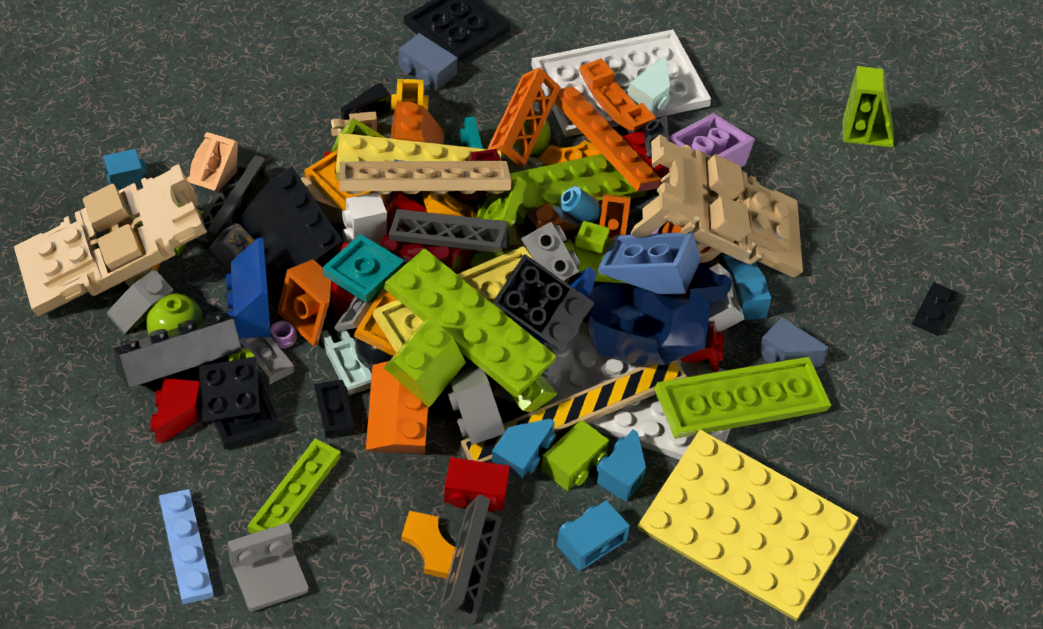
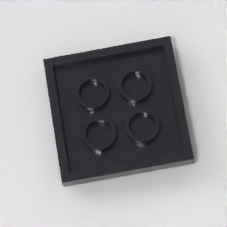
M431 0L404 16V24L416 34L420 33L456 56L458 62L510 31V23L482 0Z

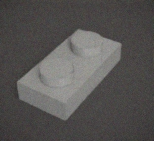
M271 337L239 339L241 348L249 349L257 357V370L261 369L263 378L269 385L294 373V365Z

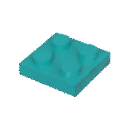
M360 234L322 267L323 276L367 303L384 288L385 282L404 266V260Z

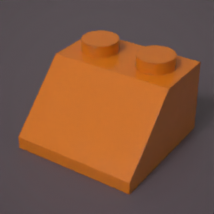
M396 102L391 126V139L444 145V130L423 105L413 102Z
M312 259L287 270L277 313L286 322H289L308 342L316 346L319 343L330 302L331 280L323 276L322 267Z

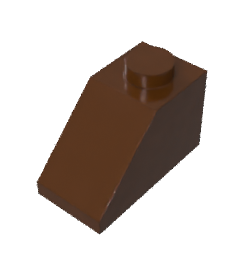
M547 203L525 213L524 236L552 222L554 227L557 225L561 227L567 240L578 235L582 224L576 218L563 211L561 207Z

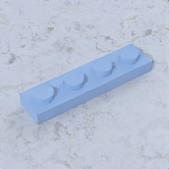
M189 489L159 495L182 604L214 598Z

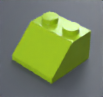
M430 317L417 327L386 364L384 369L426 406L430 407L464 366L466 361L454 338Z

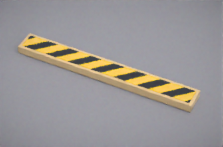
M678 360L666 365L647 364L506 422L503 426L506 431L511 426L551 419L555 421L553 433L557 436L571 430L581 420L588 423L655 395L654 387L657 382L686 378L687 376ZM503 434L473 445L470 438L461 441V447L468 460L492 463V450Z

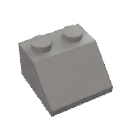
M471 363L450 382L453 392L448 395L453 410L460 409L462 418L458 419L457 422L462 436L469 435L473 445L505 433V429L485 372L475 363Z

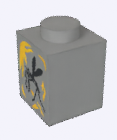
M237 223L223 229L209 250L231 270V261L255 240Z

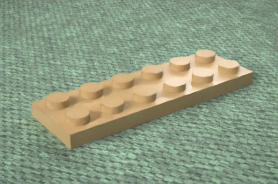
M507 161L340 162V191H346V193L352 195L361 194L363 191H374L376 194H389L391 191H402L405 194H417L419 191H431L434 194L459 191L463 194H472L479 190H487V192L492 194H500L504 190H511V177Z

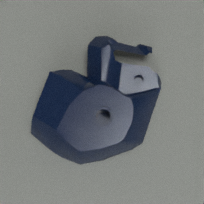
M699 263L689 285L691 288L690 298H687L684 293L678 295L657 294L629 283L608 282L593 287L587 298L594 302L586 315L591 344L599 355L634 364L666 365L704 349L710 305L724 300L731 289L732 280L724 274H716Z

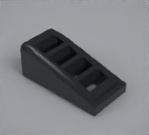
M382 83L374 85L341 108V119L349 120V114L376 112V117L389 113L390 93Z

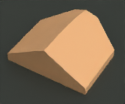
M207 132L204 135V141L195 153L191 163L190 177L187 180L191 184L219 192L237 173L238 142Z

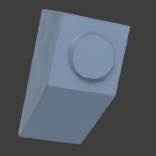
M781 317L762 337L759 354L769 363L810 357L813 366L817 367L824 363L828 346Z

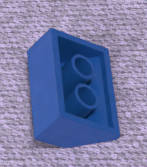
M257 238L231 261V273L226 274L227 291L232 290V292H227L228 309H233L228 311V314L234 320L239 339L271 337L263 238Z

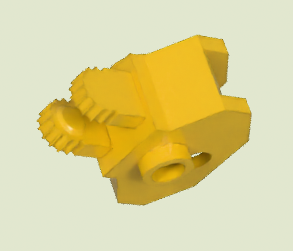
M397 79V94H392L391 110H395L396 102L400 101L423 105L428 111L429 95H423L424 80Z

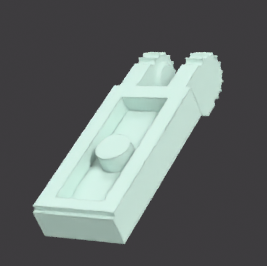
M347 330L337 331V336L341 341L334 343L328 331H322L320 337L326 349V354L339 380L343 379L347 395L370 389L372 374L357 359L353 337H350Z

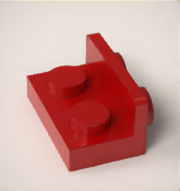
M715 321L708 322L705 348L680 358L681 363H699L705 359H710L712 371H719V362L724 361L722 348L725 347L723 333L722 331H717Z

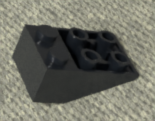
M524 254L492 304L547 346L563 352L594 302Z

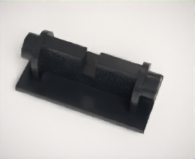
M664 115L659 119L652 120L643 128L646 153L649 159L652 157L651 141L661 135L671 142L667 116Z

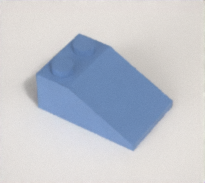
M693 232L685 235L681 233L650 234L640 238H635L631 235H617L611 242L598 267V271L600 274L657 294L678 295L686 293L701 261V257Z

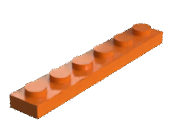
M574 87L561 88L554 103L637 192L659 188L661 178L588 103L579 91Z

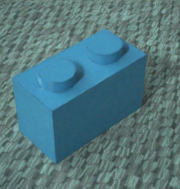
M606 500L598 506L593 505L589 507L583 516L575 521L569 520L564 523L559 529L557 547L581 571L626 542L630 525Z

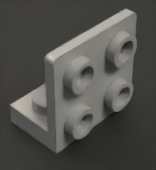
M288 523L228 541L230 563L249 611L252 612L308 593V585L293 550L292 532Z

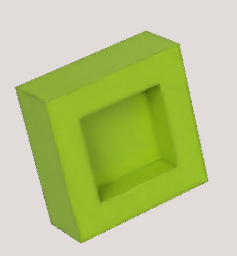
M583 221L576 237L575 246L602 254L609 237L610 228Z

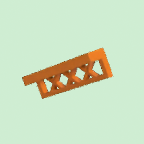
M540 67L522 75L487 149L501 151V155L506 154L519 167L525 166L561 88ZM542 83L550 89L548 96L543 95ZM533 102H538L539 116L534 114ZM525 121H529L530 135L525 134L523 126ZM515 141H520L521 155L512 148Z

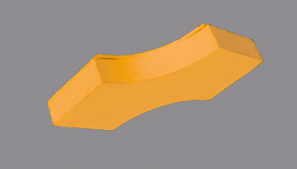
M584 140L579 145L567 148L549 145L538 159L543 162L542 165L547 166L602 153L592 143Z
M409 510L402 533V541L414 546L420 552L424 560V574L447 579L455 547L450 545L440 534L438 528L439 517Z

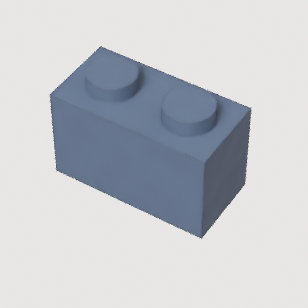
M420 33L399 48V67L405 73H410L419 80H424L425 86H430L437 91L457 75L458 58Z

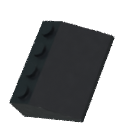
M292 166L271 179L234 223H238L254 240L263 238L266 278L279 298L281 297L288 269L312 259L321 267H324L341 252L344 243Z

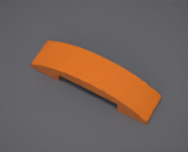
M602 58L579 66V71L596 101L618 124L626 129L635 131L647 126L652 120L657 119L643 103L636 105L614 81L615 72Z

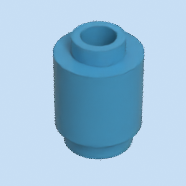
M577 186L566 190L561 197L562 210L582 223L583 221L593 223L601 214V205L598 200Z

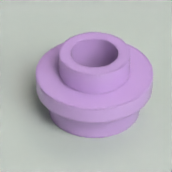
M278 321L270 328V336L279 348H288L296 342L297 332L289 322Z

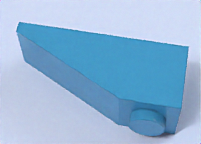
M722 254L721 258L724 269L733 276L744 320L766 318L771 296L765 277L756 263L747 264L727 254Z

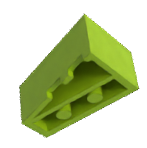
M857 66L843 117V142L894 147L893 121L883 69Z

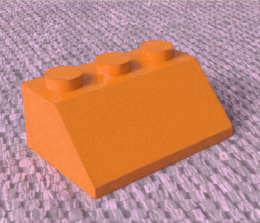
M389 361L372 365L366 451L425 455L428 406L384 369Z

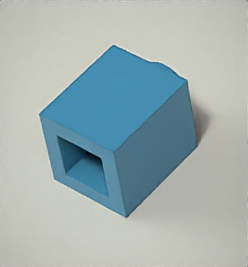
M136 149L103 156L109 184H114L118 190L133 183L137 186H142L141 179H143V175L147 174L144 159L138 158Z

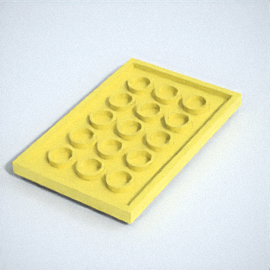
M699 430L637 525V528L797 622L858 522V517L708 433Z

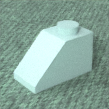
M662 57L629 84L628 96L636 105L643 103L653 115L659 110H664L669 103L670 80L667 59Z

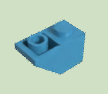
M546 419L508 427L492 450V462L509 465V472L523 479L527 471L532 473L540 461L538 455L543 448L548 449L556 437V434L553 433L555 421Z
M632 429L626 437H620L614 446L613 453L609 457L604 456L596 469L599 472L597 484L625 502L629 500L643 483L646 469L637 431Z

